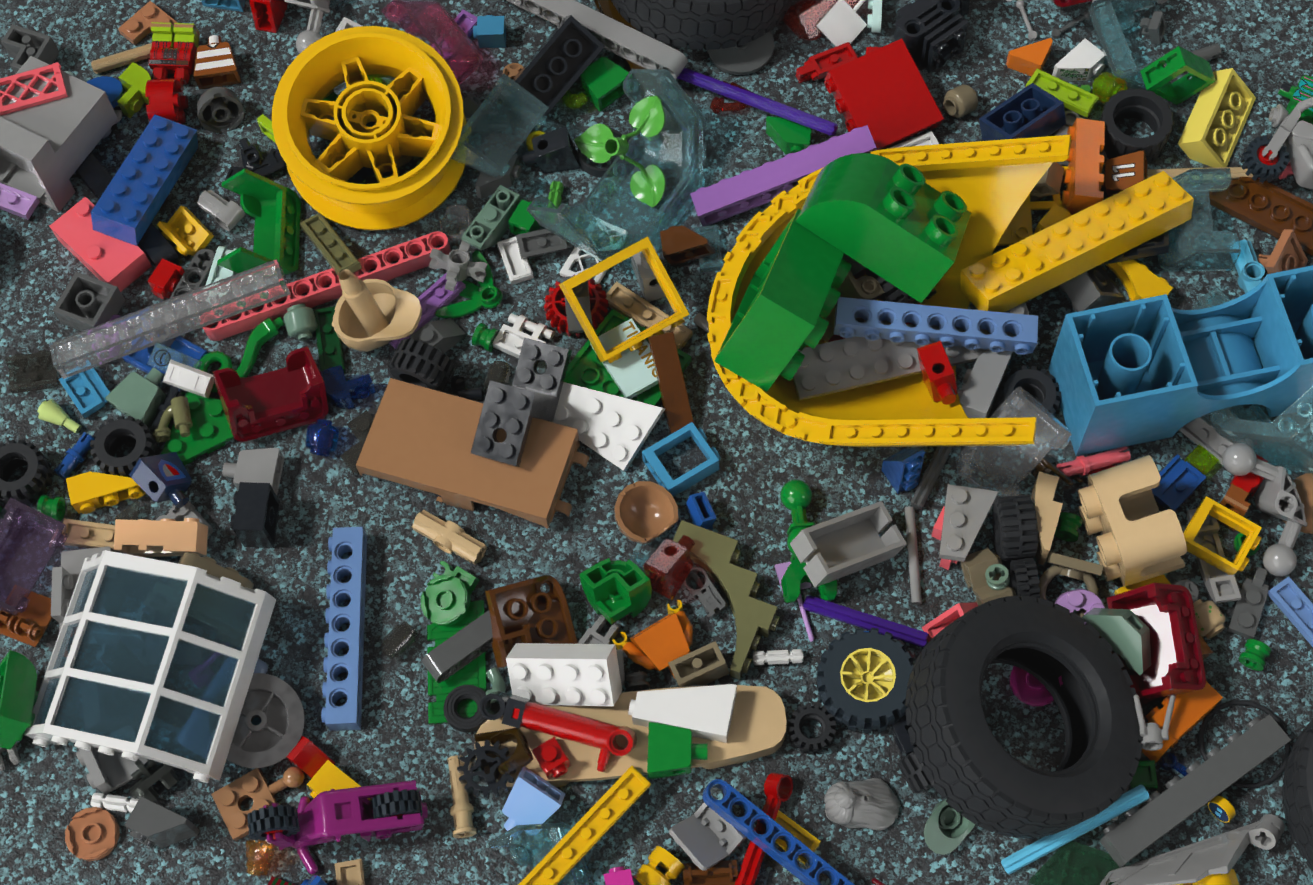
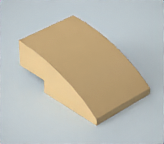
M1039 471L1032 490L1031 500L1035 507L1038 523L1036 559L1038 564L1044 565L1051 549L1063 503L1053 501L1059 477Z

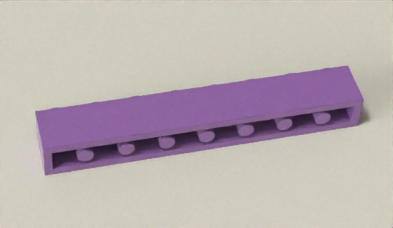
M868 125L857 127L843 135L833 136L825 142L810 145L799 152L789 153L781 159L766 162L755 169L745 170L737 176L722 179L708 187H701L695 192L690 193L698 218L702 226L706 227L771 202L782 191L788 192L798 185L797 181L825 167L839 157L855 153H870L871 151H876L877 147Z

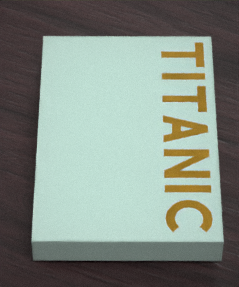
M631 318L598 336L605 351L641 331ZM646 339L642 340L643 346L630 352L628 348L620 352L622 357L612 363H609L608 360L602 362L627 399H632L658 384L650 345Z

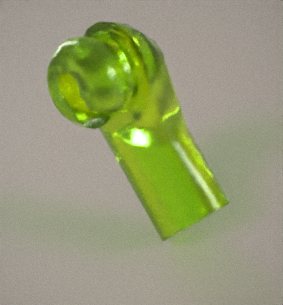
M570 90L561 98L570 109L581 108L582 105L588 102L587 96L584 93L572 94Z

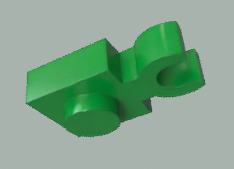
M441 561L440 564L445 567L443 575H451L461 579L467 585L471 595L480 579L459 566L453 569L450 564ZM434 572V573H433L434 578L438 577L439 574H437V573Z

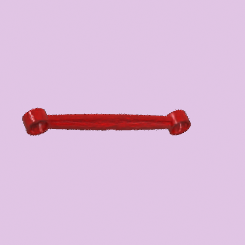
M773 772L767 776L764 783V793L767 799L762 811L774 821H776L781 801H787L793 791V781L789 775ZM757 822L755 832L762 835L765 834V826ZM751 840L735 885H754L765 852Z

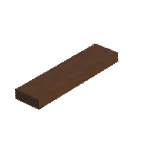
M669 332L648 337L665 408L669 433H674L693 422L674 334Z

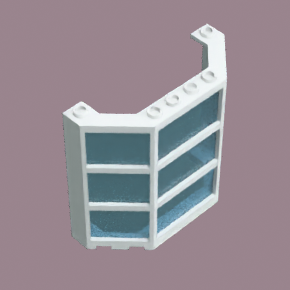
M107 550L102 551V554L92 555V558H85L38 693V699L32 710V713H35L34 723L31 728L25 730L24 735L33 739L32 744L48 748L49 744L67 746L69 741L75 743L74 747L90 751L91 747L99 748L98 752L114 756L115 752L122 753L121 757L137 761L138 757L180 768L194 774L193 779L205 783H209V779L220 781L276 599L263 590L243 587L240 582L223 576L218 578L206 573L207 570L194 566Z

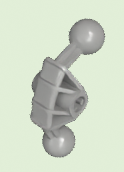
M284 0L287 3L311 10L307 30L301 32L296 39V49L299 54L309 45L323 38L319 32L323 13H330V0Z
M1232 444L1223 453L1222 462L1224 468L1236 476H1243L1251 472L1265 478L1255 497L1257 509L1287 521L1278 544L1269 546L1263 554V565L1270 574L1286 576L1296 567L1297 556L1293 547L1302 526L1307 527L1308 524L1304 513V503L1301 502L1296 489L1297 485L1291 480L1285 467L1274 466L1257 459L1255 451L1247 444Z

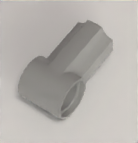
M211 189L205 190L199 196L198 206L214 217L216 222L226 231H231L246 215L244 210L234 201H226Z

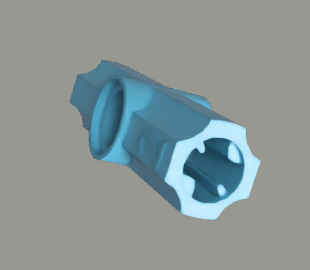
M1240 240L1232 244L1229 250L1239 275L1238 285L1247 293L1264 279L1265 268L1258 262L1251 241Z

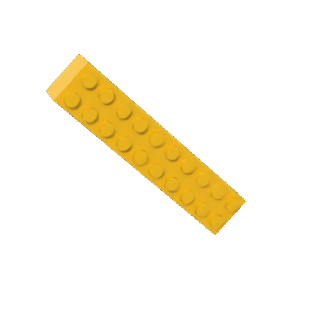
M1162 171L960 270V291L978 310L1006 312L1191 220L1194 198L1165 171Z

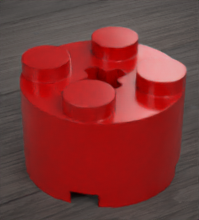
M182 78L147 81L145 97H149V105H146L149 121L155 114L180 124L186 123L184 109H188V97L183 95L184 85Z

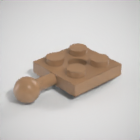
M290 767L284 772L283 778L268 785L261 769L256 768L212 793L211 795L232 839L238 841L249 834L248 813H252L253 810H259L264 805L272 806V803H277L274 794L287 787H299L304 781V773L298 767ZM248 797L252 798L253 806L251 809L242 811V801Z

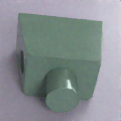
M154 367L145 378L136 372H131L105 399L126 416L134 417L135 420L139 419L150 428L159 412L157 410L159 405L163 404L166 398V394L158 387V384L165 375Z

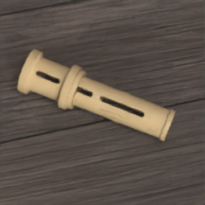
M458 755L447 758L453 799L450 815L454 818L455 827L452 833L454 838H468L477 834L472 820L474 807L469 803L468 793L464 789L467 783L461 784L459 781V777L464 774L459 773L457 767L464 766V764L458 759Z

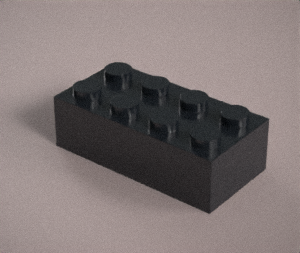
M572 15L566 16L508 84V87L538 114L547 116L605 45Z

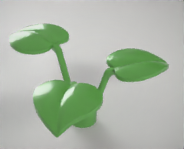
M649 96L639 101L630 112L629 123L634 128H637L634 132L622 135L621 137H614V133L609 126L595 124L575 138L574 141L580 151L596 163H606L613 156H619L621 160H625L638 167L641 171L633 174L630 181V189L636 199L650 207H656L662 200L666 189V178L663 171L654 164L644 168L642 164L626 156L629 150L627 139L638 135L640 132L645 137H654L660 134L664 128L665 112L662 101L658 96Z

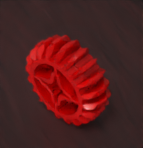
M591 278L588 280L591 297L592 326L596 330L598 324H601L604 317L608 315L607 308L609 303L605 299L607 294L605 291H602L600 283L595 284V280ZM556 281L555 288L550 287L548 290L549 295L545 297L544 311L546 312V319L550 321L553 328L557 327L560 334L566 330V334L570 337L572 333L568 332L567 317L565 316L567 315L565 296L559 286L561 283ZM580 332L576 333V336L579 338V336L581 335Z

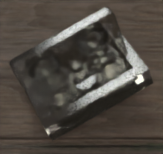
M42 350L32 354H15L5 357V363L9 367V390L12 394L60 387V361L53 351Z

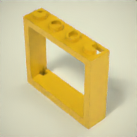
M648 236L559 284L601 362L608 360L609 363L618 360L622 357L620 352L628 348L630 352L643 346L642 340L649 336L664 334L662 329L669 325L672 328L679 326L685 322L683 318L689 315ZM642 251L675 313L605 351L572 288Z

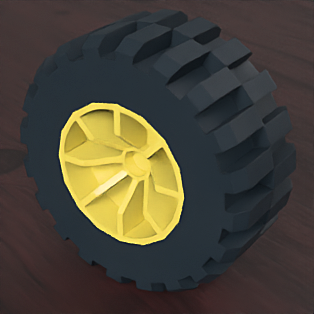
M856 628L854 634H850L848 631L841 634L839 640L834 639L829 644V649L824 650L821 662L818 665L817 688L820 703L824 704L828 714L831 713L835 717L834 721L841 726L844 723L848 725V730L854 732L856 728L863 729V733H871L872 729H878V732L884 731L888 725L895 724L902 716H905V710L908 708L905 706L906 691L908 690L907 685L911 670L914 666V657L911 651L906 652L905 644L901 640L894 641L893 634L887 631L885 635L879 634V629L871 628L870 632H864L863 628Z

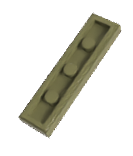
M320 213L300 222L302 230L337 275L345 269L350 270L352 273L362 269L360 262Z

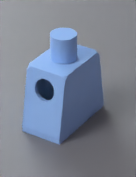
M524 766L521 768L502 809L503 814L509 817L504 823L505 829L511 834H517L521 827L534 832L560 808L565 793Z

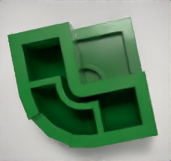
M610 558L579 574L583 591L592 608L598 615L602 614L610 624L615 623L628 614L633 618L636 617L648 605L651 598L652 588L650 579L629 559L625 562L621 560L610 561Z

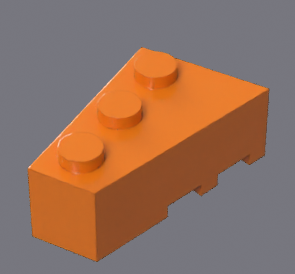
M1207 681L1202 690L1175 695L1176 698L1168 730L1169 740H1163V747L1159 750L1149 751L1142 749L1141 751L1151 761L1155 760L1156 763L1170 747L1172 748L1181 737L1197 725L1223 698ZM1167 696L1161 702L1163 705L1161 709L1156 706L1146 715L1147 723H1157L1160 729L1163 728L1170 696Z

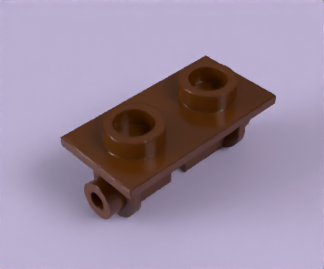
M737 860L721 861L706 871L701 870L694 863H683L685 867L683 869L684 885H735L738 878Z

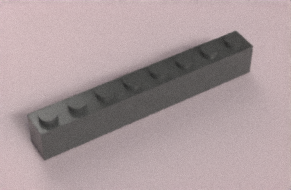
M1270 714L1263 719L1259 716L1254 718L1246 725L1248 728L1243 734L1239 731L1235 732L1226 740L1228 745L1223 749L1216 746L1206 754L1208 760L1201 764L1199 761H1196L1185 770L1188 773L1185 777L1180 779L1177 775L1165 784L1167 790L1162 794L1155 791L1145 801L1147 805L1141 809L1135 806L1123 815L1126 818L1124 822L1118 825L1115 821L1103 830L1105 836L1099 842L1120 868L1291 741Z

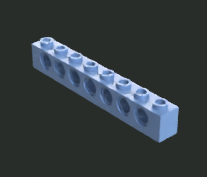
M839 297L835 307L834 335H840L843 338L865 337V339L872 341L886 339L894 343L907 341L915 342L918 345H927L941 341L945 348L959 346L965 347L968 350L980 348L990 349L992 352L1012 351L1019 355L1033 353L1037 345L1038 316ZM856 318H862V319H864L866 322L860 323V322L856 321L855 319H856ZM886 320L890 325H884L880 321ZM905 323H912L916 327H908ZM930 325H936L940 330H935ZM960 327L964 329L965 332H959L955 328ZM980 330H987L990 334H983ZM1005 332H1011L1015 337H1010Z
M363 527L333 528V536L328 539L332 560H328L327 563L331 584H327L326 587L327 599H330V608H326L325 612L326 623L329 624V633H325L324 636L325 648H328V657H324L323 661L324 672L327 673V682H323L322 686L323 697L326 698V707H322L321 718L322 723H325L330 731L361 730L367 534ZM352 552L349 558L341 559L344 553ZM344 576H352L348 582H340ZM343 600H351L348 606L340 607V603ZM345 623L350 624L346 631H339L341 625ZM342 648H349L346 655L338 656V652ZM343 672L348 673L345 680L337 681L339 674ZM339 698H347V702L343 706H336Z

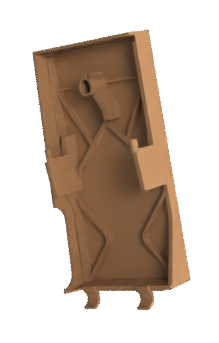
M390 378L356 467L361 476L367 474L441 495V497H437L436 501L446 503V505L474 511L473 502L498 508L548 529L555 512L564 513L569 517L572 505L561 501L560 497L572 464L577 463L586 468L589 457L583 453L576 452L580 446L578 429L532 418L519 467L471 454L484 403ZM502 428L498 430L496 438L500 443L505 441L507 434Z

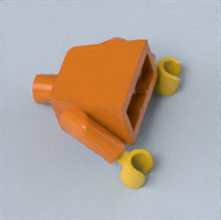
M677 600V609H672L668 603L667 616L630 637V640L625 632H620L624 640L618 643L613 639L612 641L616 648L623 649V652L634 663L648 670L655 669L656 671H661L668 667L673 675L668 663L690 653L689 647L692 644L693 626L683 611L681 600Z

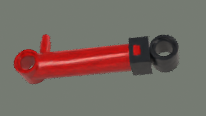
M501 691L484 696L479 705L481 714L488 720H496L503 717L502 724L516 728L524 727L601 749L597 770L600 772L605 771L611 753L616 756L626 755L637 744L636 733L627 726L620 727L533 703L530 699L516 695L508 697L507 694ZM492 699H496L500 703L499 712H494L491 709L490 702ZM618 734H622L627 738V747L618 746L616 743Z

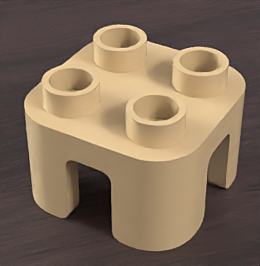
M1150 455L1088 475V487L1078 490L1082 504L1079 506V511L1088 535L1098 532L1102 534L1096 537L1100 550L1097 552L1099 564L1103 565L1102 573L1107 582L1119 578L1124 587L1185 567L1181 556L1187 553V546L1177 515L1171 509L1158 513L1159 509L1151 489L1160 485L1161 477Z

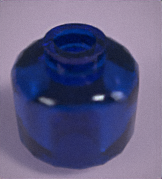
M318 419L317 423L310 424L307 428L305 446L310 449L311 454L330 456V453L335 452L337 449L338 428L332 426V421Z

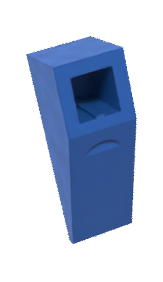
M902 449L883 460L881 471L897 493L904 490L908 492L918 485L925 455L923 449Z

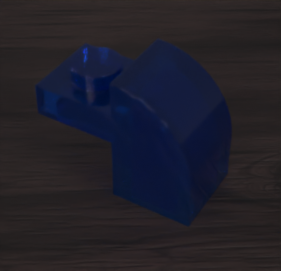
M341 365L319 371L325 383L328 400L338 408L354 409V399H364L376 393L370 374L347 381Z

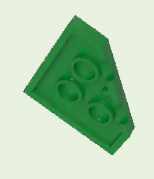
M187 391L185 397L188 398L193 424L190 428V436L181 437L180 430L175 428L174 423L171 429L170 440L166 441L161 454L176 452L183 465H187L193 462L194 458L206 452L209 454L225 446L226 442L234 439L221 400L211 397L207 399Z

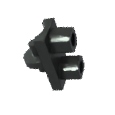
M138 759L135 761V764L139 769L131 774L135 781L143 775L145 777L129 790L135 799L137 797L140 799L142 796L154 802L159 797L152 788L154 783L160 780L169 789L179 780L173 770V766L161 763L150 772L149 770L157 763L154 760H149L143 764Z

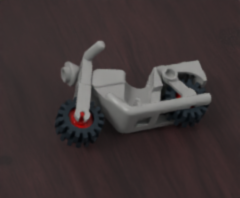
M1313 97L1300 101L1290 114H1288L1289 112L1282 104H1278L1276 108L1273 107L1271 109L1269 121L1272 122V127H1279L1268 140L1267 135H1263L1261 138L1256 137L1242 153V169H1248L1245 173L1247 176L1253 174V180L1259 177V182L1264 183L1266 179L1267 182H1271L1279 177L1290 161L1296 183L1301 187L1313 189V124L1303 120L1297 123L1304 110L1313 107Z

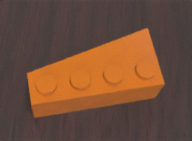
M1076 118L1073 126L1068 128L1067 135H1071L1069 158L1065 160L1069 162L1068 169H1065L1063 183H1067L1066 191H1063L1061 204L1065 205V208L1071 215L1104 199V191H1101V186L1104 183V174H1101L1104 155H1100V152L1104 149L1105 121Z

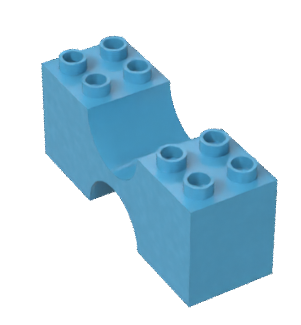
M1313 265L1267 274L1255 288L1244 295L1226 303L1204 309L1179 310L1172 308L1167 294L1066 314L1048 369L1050 375L1055 378L1053 383L1058 382L1059 384L1058 392H1061L1060 408L1075 456L1170 438L1189 422L1208 413L1232 406L1247 404L1263 405L1267 409L1269 418L1313 409Z

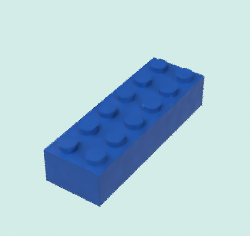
M154 114L92 209L93 230L137 246L198 149L197 130Z

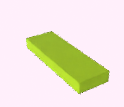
M1036 69L1026 84L1027 87L1034 83L1064 102V108L1088 118L1099 100V96L1039 69Z

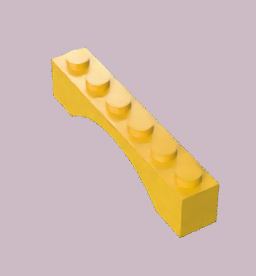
M1055 203L1040 220L1034 234L1072 216L1066 208L1060 207ZM1134 259L1106 264L1121 280L1130 301L1165 294L1168 297L1173 289L1167 280L1158 277L1146 265L1138 263Z

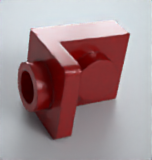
M555 737L531 750L547 779L552 777L556 779L567 773V768L571 766L567 755L564 754Z

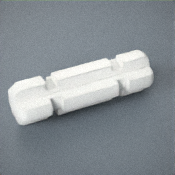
M792 649L790 652L788 650L767 651V653H764V651L753 652L754 665H764V663H768V665L789 664V662L802 663L804 660L803 650Z
M94 793L91 799V806L132 813L139 799L131 798L130 800L124 796L110 794L106 796L103 793Z

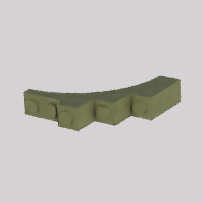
M681 520L672 541L673 551L692 560L703 568L720 586L727 598L735 619L737 634L736 650L730 668V677L740 680L742 674H747L750 669L752 659L749 656L752 650L756 651L761 641V636L759 635L768 638L771 630L776 631L780 621V617L777 616V606L755 599L761 585L758 583V573L736 566L741 555V551L738 550V540ZM683 537L685 541L679 548L677 542Z

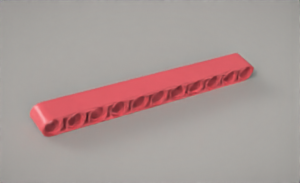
M432 232L359 258L357 260L360 262L362 269L353 274L362 281L366 279L388 281L428 267L432 259L430 258V253L433 248L449 255L451 248L448 237L443 232ZM331 268L209 311L202 316L200 320L201 326L210 340L220 341L254 329L267 318H270L271 321L278 317L282 319L284 314L287 313V309L291 306L305 304L306 307L313 308L340 298L342 296V289L339 277ZM309 292L307 295L301 296L303 293Z

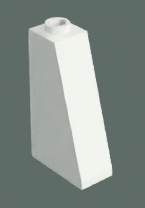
M726 684L637 692L636 700L631 699L628 715L632 716L634 725L649 727V722L681 727L692 730V736L727 743L737 694V685Z

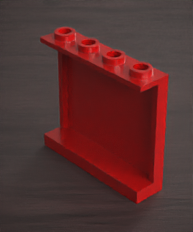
M902 38L828 71L825 77V87L829 93L833 94L836 100V109L840 114H843L848 132L854 128L868 125L877 150H882L925 129L930 128L932 130L937 128L944 120Z

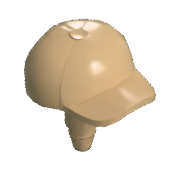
M348 269L342 270L339 273L338 277L342 296L334 309L332 326L346 346L357 351L368 352L380 348L392 340L405 338L416 330L421 319L422 306L415 295L396 289L384 280L366 279L362 281Z

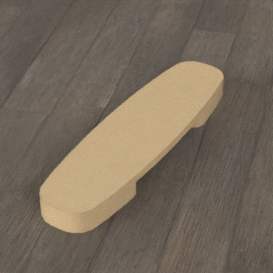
M737 685V694L727 743L692 736V743L708 744V759L692 760L691 768L703 767L705 769H714L750 761L776 752L782 746L786 737V713L780 696L774 690L765 686ZM689 687L661 688V689H651V690H641V691H653V690H665V689H677V688H689ZM641 691L622 692L614 706L544 705L616 726H627L633 729L637 736L635 748L623 756H616L611 753L604 772L597 770L601 749L521 727L519 729L525 735L530 751L555 737L571 764L567 768V773L556 779L554 777L547 779L533 753V760L525 767L555 787L565 786L569 782L617 779L631 766L643 776L648 775L649 727L634 725L632 716L628 715L631 699L636 700L637 692ZM503 717L496 720H487L480 726L476 734L515 727L502 724ZM618 734L616 737L618 746L627 747L628 740L624 735ZM511 738L500 744V750L505 747L509 749L508 756H512L517 747V743L513 742ZM479 741L478 743L482 747L485 741ZM486 754L487 756H490L492 758L497 757V755L494 754ZM488 765L484 767L485 774L490 773ZM520 765L516 768V773L510 774L515 781L522 768ZM499 774L497 782L501 779L503 774ZM506 783L507 787H513L514 783Z

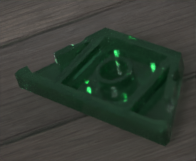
M1071 841L1058 849L1037 873L1030 878L1028 885H1100L1109 871L1120 867L1109 853Z

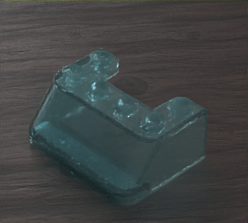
M1230 168L1190 169L1172 178L1194 198L1191 220L1169 230L1168 253L1158 255L1159 265L1164 270L1171 272L1232 271L1241 253L1239 238L1230 231L1213 230L1209 192L1224 191L1230 186Z

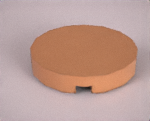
M98 807L85 808L76 813L65 830V843L69 851L77 858L85 861H96L109 855L116 847L120 837L119 824L116 818L107 810Z

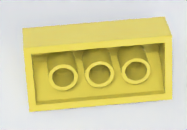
M1233 68L1213 72L1216 81L1201 90L1178 142L1179 147L1190 159L1213 168L1227 167L1256 100L1254 94Z

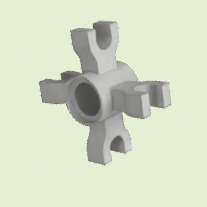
M463 240L459 249L452 250L449 255L434 248L430 253V258L432 259L429 263V268L447 270L445 289L453 292L457 281H463L467 276H471L480 282H484L486 277L485 270L488 263L469 261L471 245Z

